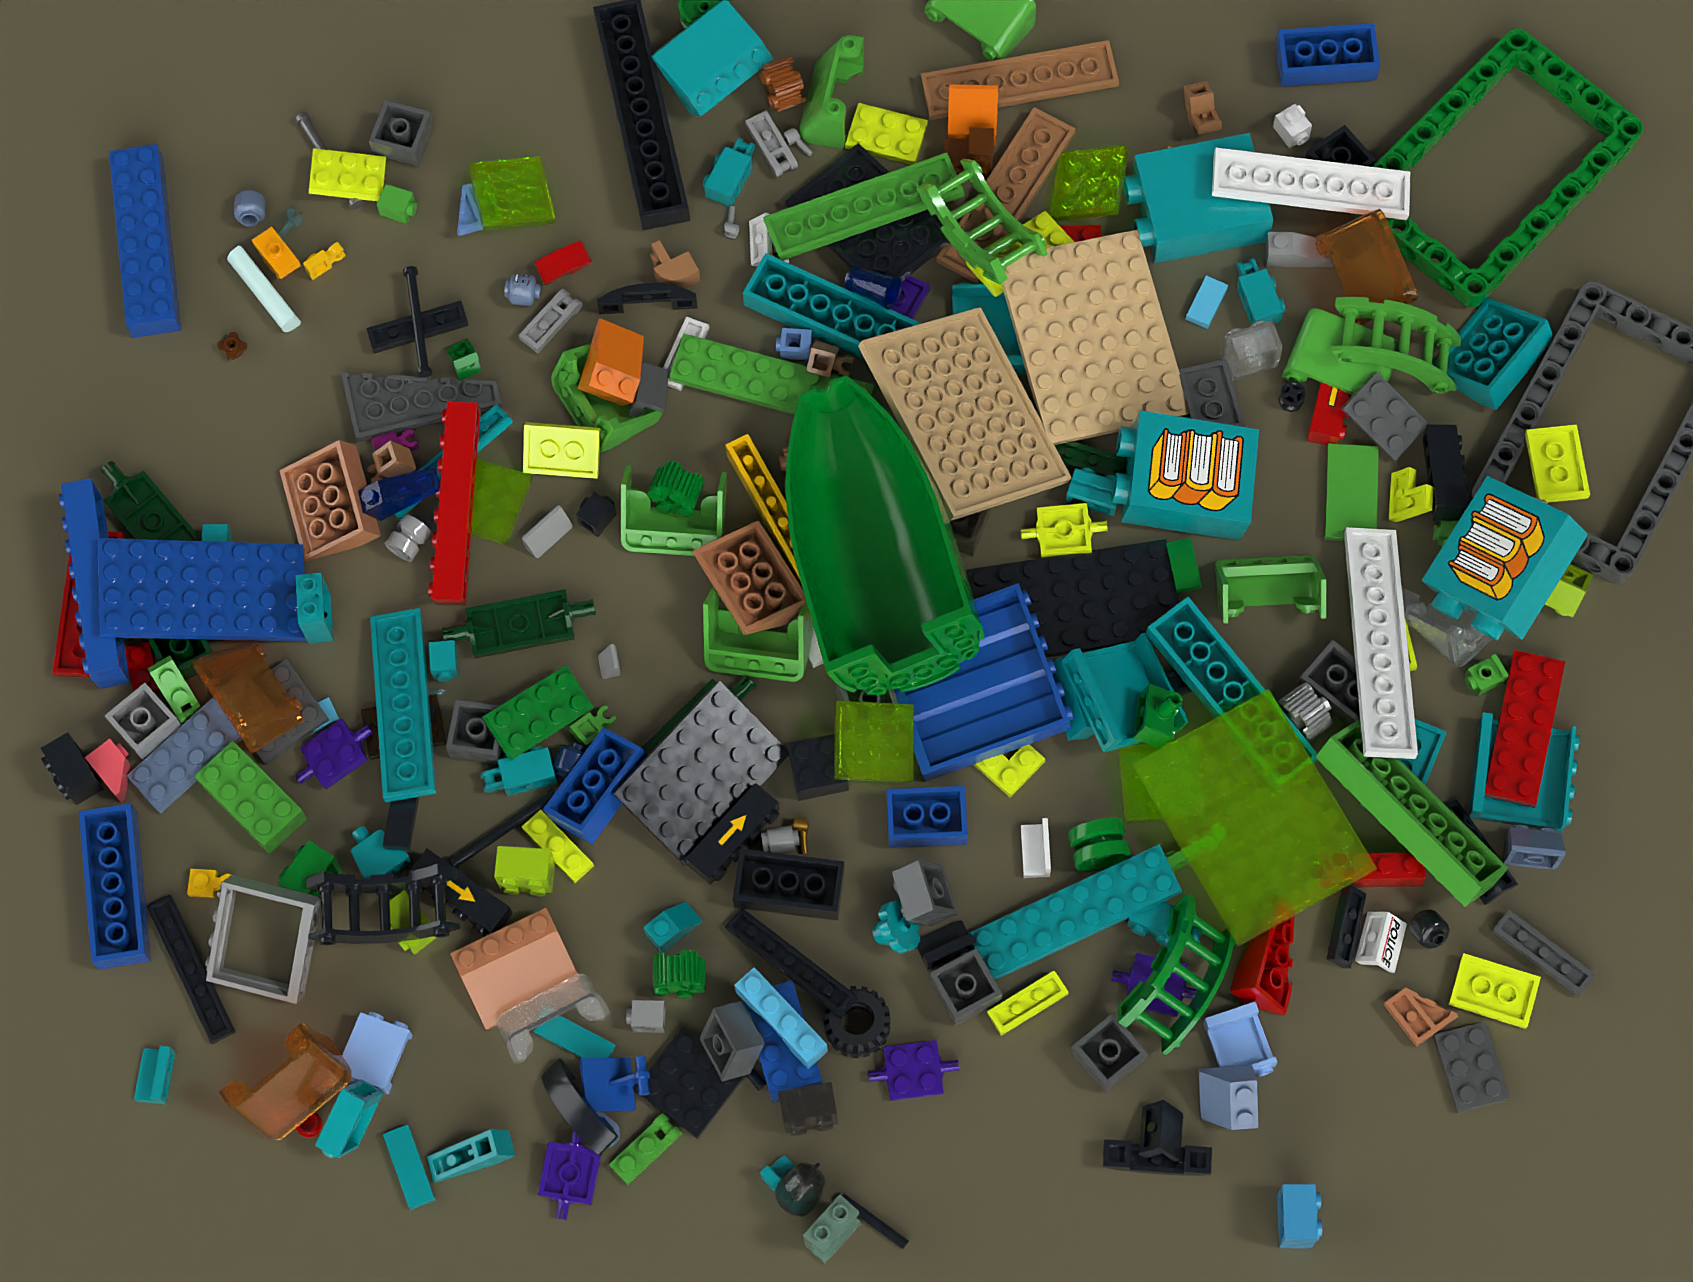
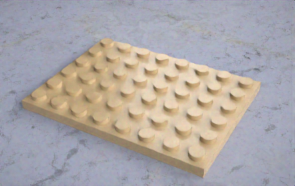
M1138 230L1045 248L1048 255L1044 257L1032 251L1006 267L1005 274L1008 280L1001 283L1038 416L1044 425L1046 435L1051 443L1058 445L1119 432L1121 426L1132 427L1140 410L1178 417H1189L1179 369Z
M981 307L862 340L859 343L858 347L898 424L917 450L933 480L950 521L1066 484L1072 479L1056 447L1048 439L1040 417Z

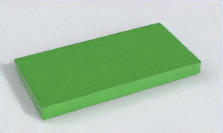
M1328 443L1325 540L1345 541L1344 531L1346 527L1377 529L1378 446Z

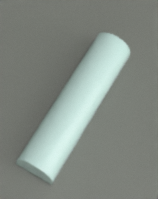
M239 245L233 249L227 257L228 262L284 332L292 331L298 327L301 321L246 251Z

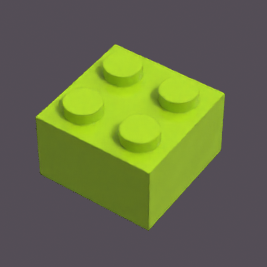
M497 846L494 877L500 890L509 895H518L519 892H530V895L545 896L546 893L553 892L555 861L550 849Z

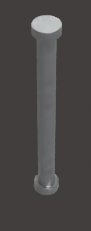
M300 113L295 118V121L299 126H302L316 149L328 150L309 121L310 116L308 113ZM347 198L351 210L358 209L363 205V200Z

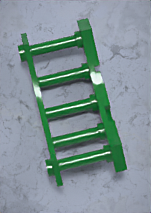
M1189 893L1170 908L1169 923L1166 931L1169 940L1166 948L1163 946L1159 949L1150 967L1153 969V972L1145 983L1140 981L1131 993L1118 1004V1022L1127 1027L1133 1021L1138 1020L1160 1035L1162 1053L1165 1056L1173 1049L1181 1046L1185 1036L1195 1026L1209 1006L1223 980L1235 945V927L1230 924L1225 930L1219 932L1196 915V899ZM1192 925L1213 940L1212 952L1192 938L1190 933ZM1185 946L1209 963L1203 980L1180 964L1179 958ZM1173 972L1198 989L1188 1006L1164 989L1165 982ZM1159 998L1181 1014L1169 1029L1144 1012L1153 999Z

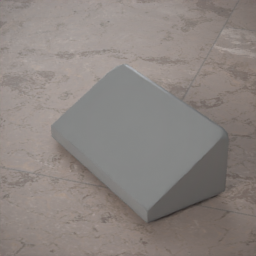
M556 506L522 537L524 547L535 558L542 556L573 527L561 506Z

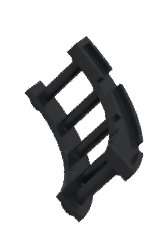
M435 864L409 871V876L395 878L393 873L371 875L370 880H355V875L325 871L308 877L307 888L318 890V893L321 894L322 929L308 934V939L320 941V945L328 946L336 943L375 944L410 941L433 936L438 938L447 937L450 935L449 932L460 929L459 923L446 921L445 885H447L448 881L458 878L457 868ZM434 886L435 922L421 925L419 892L422 891L423 887ZM406 890L409 893L410 927L391 930L389 895L394 891ZM334 892L346 893V896L349 898L350 930L333 929L331 894ZM362 893H376L379 896L380 931H360L359 896Z

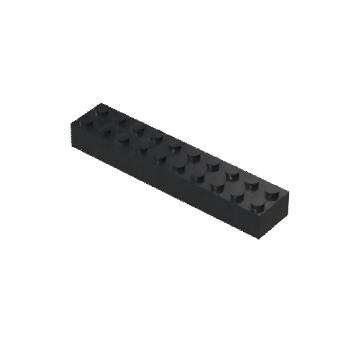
M624 0L594 6L596 26L642 230L690 221L688 203L656 64L651 57L653 51L641 0Z

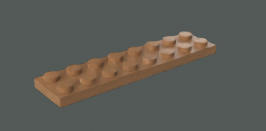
M1109 40L921 73V83L930 120L948 117L949 84L998 85V108L1119 87V78Z
M1035 107L986 180L1001 204L1018 221L1021 220L1076 134V128ZM983 203L964 215L959 225L964 231L970 232L994 216ZM1000 224L974 240V242L984 249L1008 234V232ZM951 243L941 250L936 258L938 264L976 284H980L981 281L968 268L966 260L956 251Z

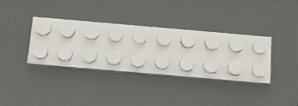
M1346 527L1344 540L1364 757L1416 759L1418 749L1396 530Z

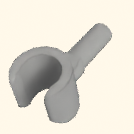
M793 128L784 132L783 138L788 146L796 143L809 157L812 156L813 152L803 143L796 129Z
M729 206L728 219L724 225V235L736 239L740 226L733 224L735 207Z

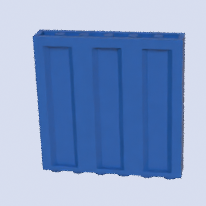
M1019 583L974 599L984 631V640L980 641V650L973 659H965L960 663L961 669L933 684L901 693L899 689H894L908 736L926 782L1072 729L1070 720L1074 719L1069 704L1063 705L1061 697L1065 696L1060 681L1056 683L1052 674L1057 673L1052 658L1046 659L1044 651L1048 650L1043 635L1038 637L1035 628L1040 627L1035 612L1029 613L1027 606L1031 604L1027 590L1021 591Z

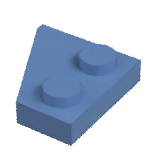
M486 180L463 185L457 228L458 236L502 225L503 218Z

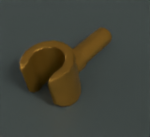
M795 817L793 830L801 832V854H808L807 832L809 823L805 818Z

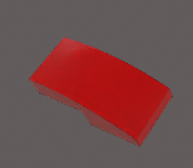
M580 240L558 249L534 263L544 284L549 285L568 273L573 274L591 264L592 261L583 242Z

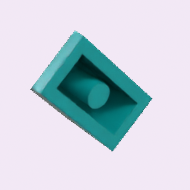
M685 901L663 911L643 928L646 937L659 952L663 953L668 951L703 921Z

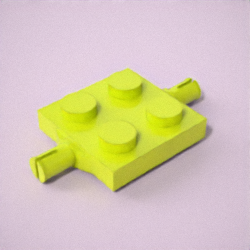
M1087 503L1037 508L1038 520L1036 528L1021 529L1022 540L1037 538L1041 548V558L1058 555L1092 553L1091 539L1093 532H1107L1108 528L1107 521H1091L1088 515Z

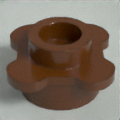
M231 332L228 338L224 341H219L217 345L220 351H224L228 360L240 357L247 349L246 342L241 341L236 332Z

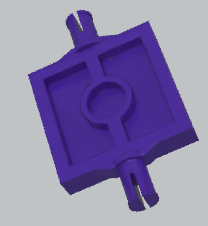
M342 718L300 747L308 767L295 775L298 781L303 784V782L314 775L327 790L368 760L363 751L361 741L373 734L372 729L366 725L354 733Z
M1136 953L1134 964L1129 974L1113 970L1111 981L1125 983L1128 996L1140 981L1143 983L1147 981L1153 972L1150 966L1155 957ZM1180 963L1184 967H1188V964ZM1174 972L1171 973L1164 984V989L1180 1001L1184 997L1193 999L1198 989L1186 987V980ZM1159 998L1153 999L1145 1009L1146 1011L1173 1017L1178 1015L1177 1011Z
M937 1040L884 1047V1069L868 1071V1076H872L869 1077V1082L885 1080L889 1087L891 1101L943 1095L944 1072L959 1071L958 1059L942 1062L938 1054Z
M574 1130L571 1143L560 1144L548 1141L538 1195L550 1197L559 1202L555 1218L567 1220L569 1204L582 1203L592 1205L602 1154L598 1155L592 1149L581 1145L582 1139L579 1135L577 1137V1133Z

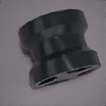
M1295 381L1283 385L1279 396V404L1282 409L1288 412H1295L1302 407L1306 395L1303 385Z

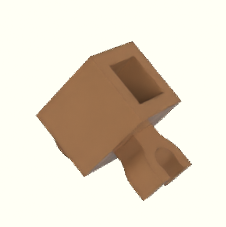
M815 341L811 348L806 371L831 377L835 369L840 374L849 377L851 370L845 369L842 363H853L854 356H837L838 346Z
M389 441L372 453L375 464L367 467L369 473L376 474L370 480L372 484L377 486L382 484L386 477L399 482L416 470L410 449L393 441Z

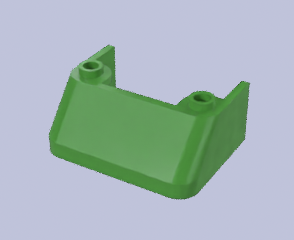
M626 465L621 482L622 546L631 552L694 556L693 550L723 537L727 472L721 473L718 494L711 493L704 496L701 501V510H694L690 517H685L672 511L669 514H662L655 507H651V499L647 496V491L640 488H631V466Z
M1311 555L1221 559L1215 562L1218 610L1223 624L1228 623V617L1239 616V613L1244 611V606L1294 604L1302 613H1313L1318 610L1320 617L1326 618V577L1316 557Z
M714 586L712 587L703 603L704 661L706 666L711 671L718 673L747 675L750 677L791 682L800 680L806 670L814 631L807 602L805 601L798 617L790 621L787 629L788 633L763 630L744 635L729 610L719 607V594Z

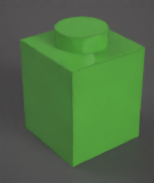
M385 184L377 202L380 216L407 224L410 217H413L416 213L417 203L413 192Z

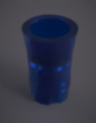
M857 266L851 267L850 271L846 274L844 282L846 289L852 290L853 293L863 296L887 310L897 303L902 290V280L900 277L882 274Z

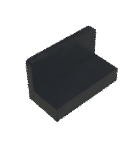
M960 920L920 938L917 949L927 970L975 949L976 942L972 934H968L963 921Z
M1165 1100L1142 1106L1139 1154L1144 1158H1149L1163 1153L1173 1161L1180 1160L1183 1113Z

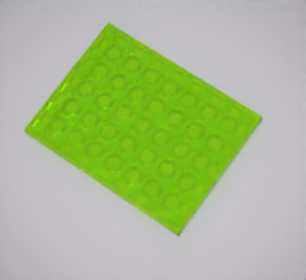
M1269 689L1132 764L1134 771L1237 946L1246 943L1377 869Z

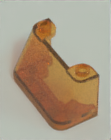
M1381 209L1371 211L1315 237L1317 240L1315 246L1318 253L1326 258L1330 257L1346 297H1368L1369 302L1384 304V299L1408 305L1417 301L1416 287L1389 223ZM1356 318L1355 323L1363 325L1374 319Z
M250 642L199 657L191 662L208 692L214 697L236 732L244 741L249 752L253 754L303 722L304 719L300 714V711L303 710L301 704L295 696L293 698L289 697L263 660L266 655L260 645L256 644L254 646Z
M302 1023L294 1028L285 1040L286 1049L291 1057L257 1086L250 1090L246 1083L233 1081L219 1092L229 1107L266 1137L274 1140H281L341 1091L350 1082L352 1077L349 1065L331 1038Z

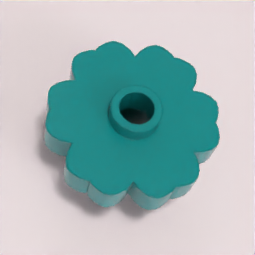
M897 899L881 906V910L878 912L880 920L873 926L872 932L878 944L890 945L893 951L902 954L917 948L920 942V936L917 931H919L920 926L918 923L908 922L904 918L900 908L902 905L901 901Z

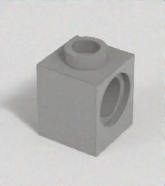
M632 1000V1008H627V1024H631L633 1032L665 1033L664 1001Z

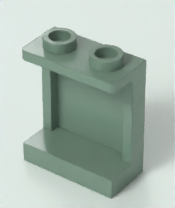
M839 1195L803 1235L805 1247L826 1264L861 1225V1221L857 1219L859 1211Z

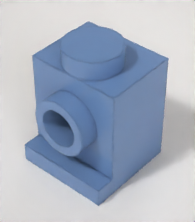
M782 328L781 337L777 336L776 351L780 352V358L805 360L808 363L812 348V330Z

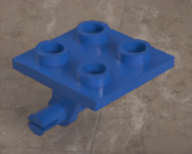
M646 1056L634 1058L636 1073L632 1074L630 1058L579 1059L583 1095L596 1112L636 1110L633 1085H638V1095L650 1094L648 1086L650 1072L647 1071Z

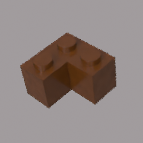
M969 127V139L945 138L944 153L948 154L957 175L964 171L960 161L962 159L975 160L980 165L984 178L990 176L993 168L994 128Z

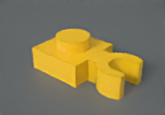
M339 242L331 245L326 252L321 250L318 253L311 254L303 262L306 273L312 281L332 268V263L340 261L346 256Z
M190 869L187 894L189 897L215 898L216 891L220 890L221 882L225 881L232 874H224L218 878L217 870Z

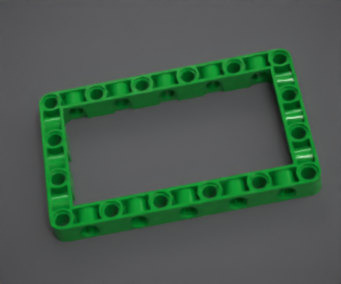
M1519 28L1510 30L1372 167L1384 169L1393 167L1396 170L1409 172L1515 66L1606 136L1607 139L1603 143L1600 141L1582 159L1580 166L1572 174L1569 173L1551 191L1549 197L1541 206L1538 204L1520 222L1518 229L1510 237L1507 236L1488 255L1487 260L1478 269L1472 268L1470 270L1456 258L1457 255L1437 239L1430 238L1409 217L1407 220L1350 213L1463 305L1472 308L1479 306L1637 145L1644 129L1643 123L1639 118L1528 32ZM1532 225H1537L1541 229L1534 228ZM1393 228H1398L1402 232H1397ZM1501 257H1506L1509 261H1505ZM1434 258L1439 260L1440 262H1434L1431 259ZM1469 289H1474L1478 293H1473Z

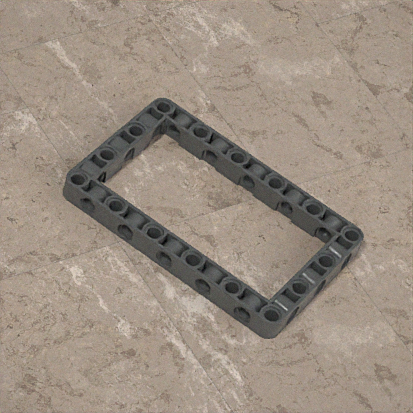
M1598 282L1585 283L1470 494L1471 501L1487 476L1504 484L1508 480L1526 445V430L1536 428L1549 400H1551L1594 318H1600L1616 326L1615 329L1640 341L1645 340L1661 348V351L1685 363L1690 362L1692 364L1693 328ZM1586 296H1593L1596 300H1590ZM1631 317L1638 318L1641 322H1635ZM1565 335L1572 336L1574 340L1567 339ZM1677 339L1685 341L1686 344H1680ZM1543 375H1550L1553 380H1547ZM1693 402L1618 546L1616 547L1588 533L1585 541L1571 561L1572 563L1615 584H1623L1628 581L1693 458ZM1521 415H1528L1532 420H1525ZM1680 442H1686L1690 447H1684ZM1499 455H1505L1510 460L1504 461L1500 459ZM1659 482L1666 483L1669 488L1661 487ZM1637 523L1646 525L1647 530L1639 528ZM1615 565H1622L1626 571H1619Z

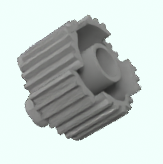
M1307 682L1297 686L1277 702V705L1308 742L1315 739L1333 724V720L1328 712L1331 710L1329 702L1324 697L1318 698Z

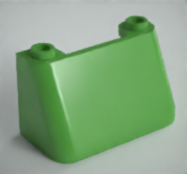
M928 0L925 5V13L934 22H943L945 18L952 21L979 40L984 57L989 61L1005 59L1035 26L1036 4L1034 0Z
M854 35L843 36L816 60L799 126L800 137L804 142L836 149H845L847 140L844 126L846 107L841 100L832 97L836 83L848 85L849 79L853 75L862 76L864 70V37Z
M1312 308L1307 313L1282 377L1289 382L1295 381L1298 383L1306 382L1309 377L1353 395L1374 372H1378L1389 383L1394 368L1352 362L1350 364L1338 363L1331 352V346H1342L1345 319L1327 311ZM1355 323L1353 346L1371 347L1373 330ZM1383 334L1381 349L1399 352V341Z
M590 343L562 353L552 373L551 383L577 426L600 428V453H603L656 424L662 416V412L644 407L638 417L628 415L629 404L620 406L577 389L591 346Z

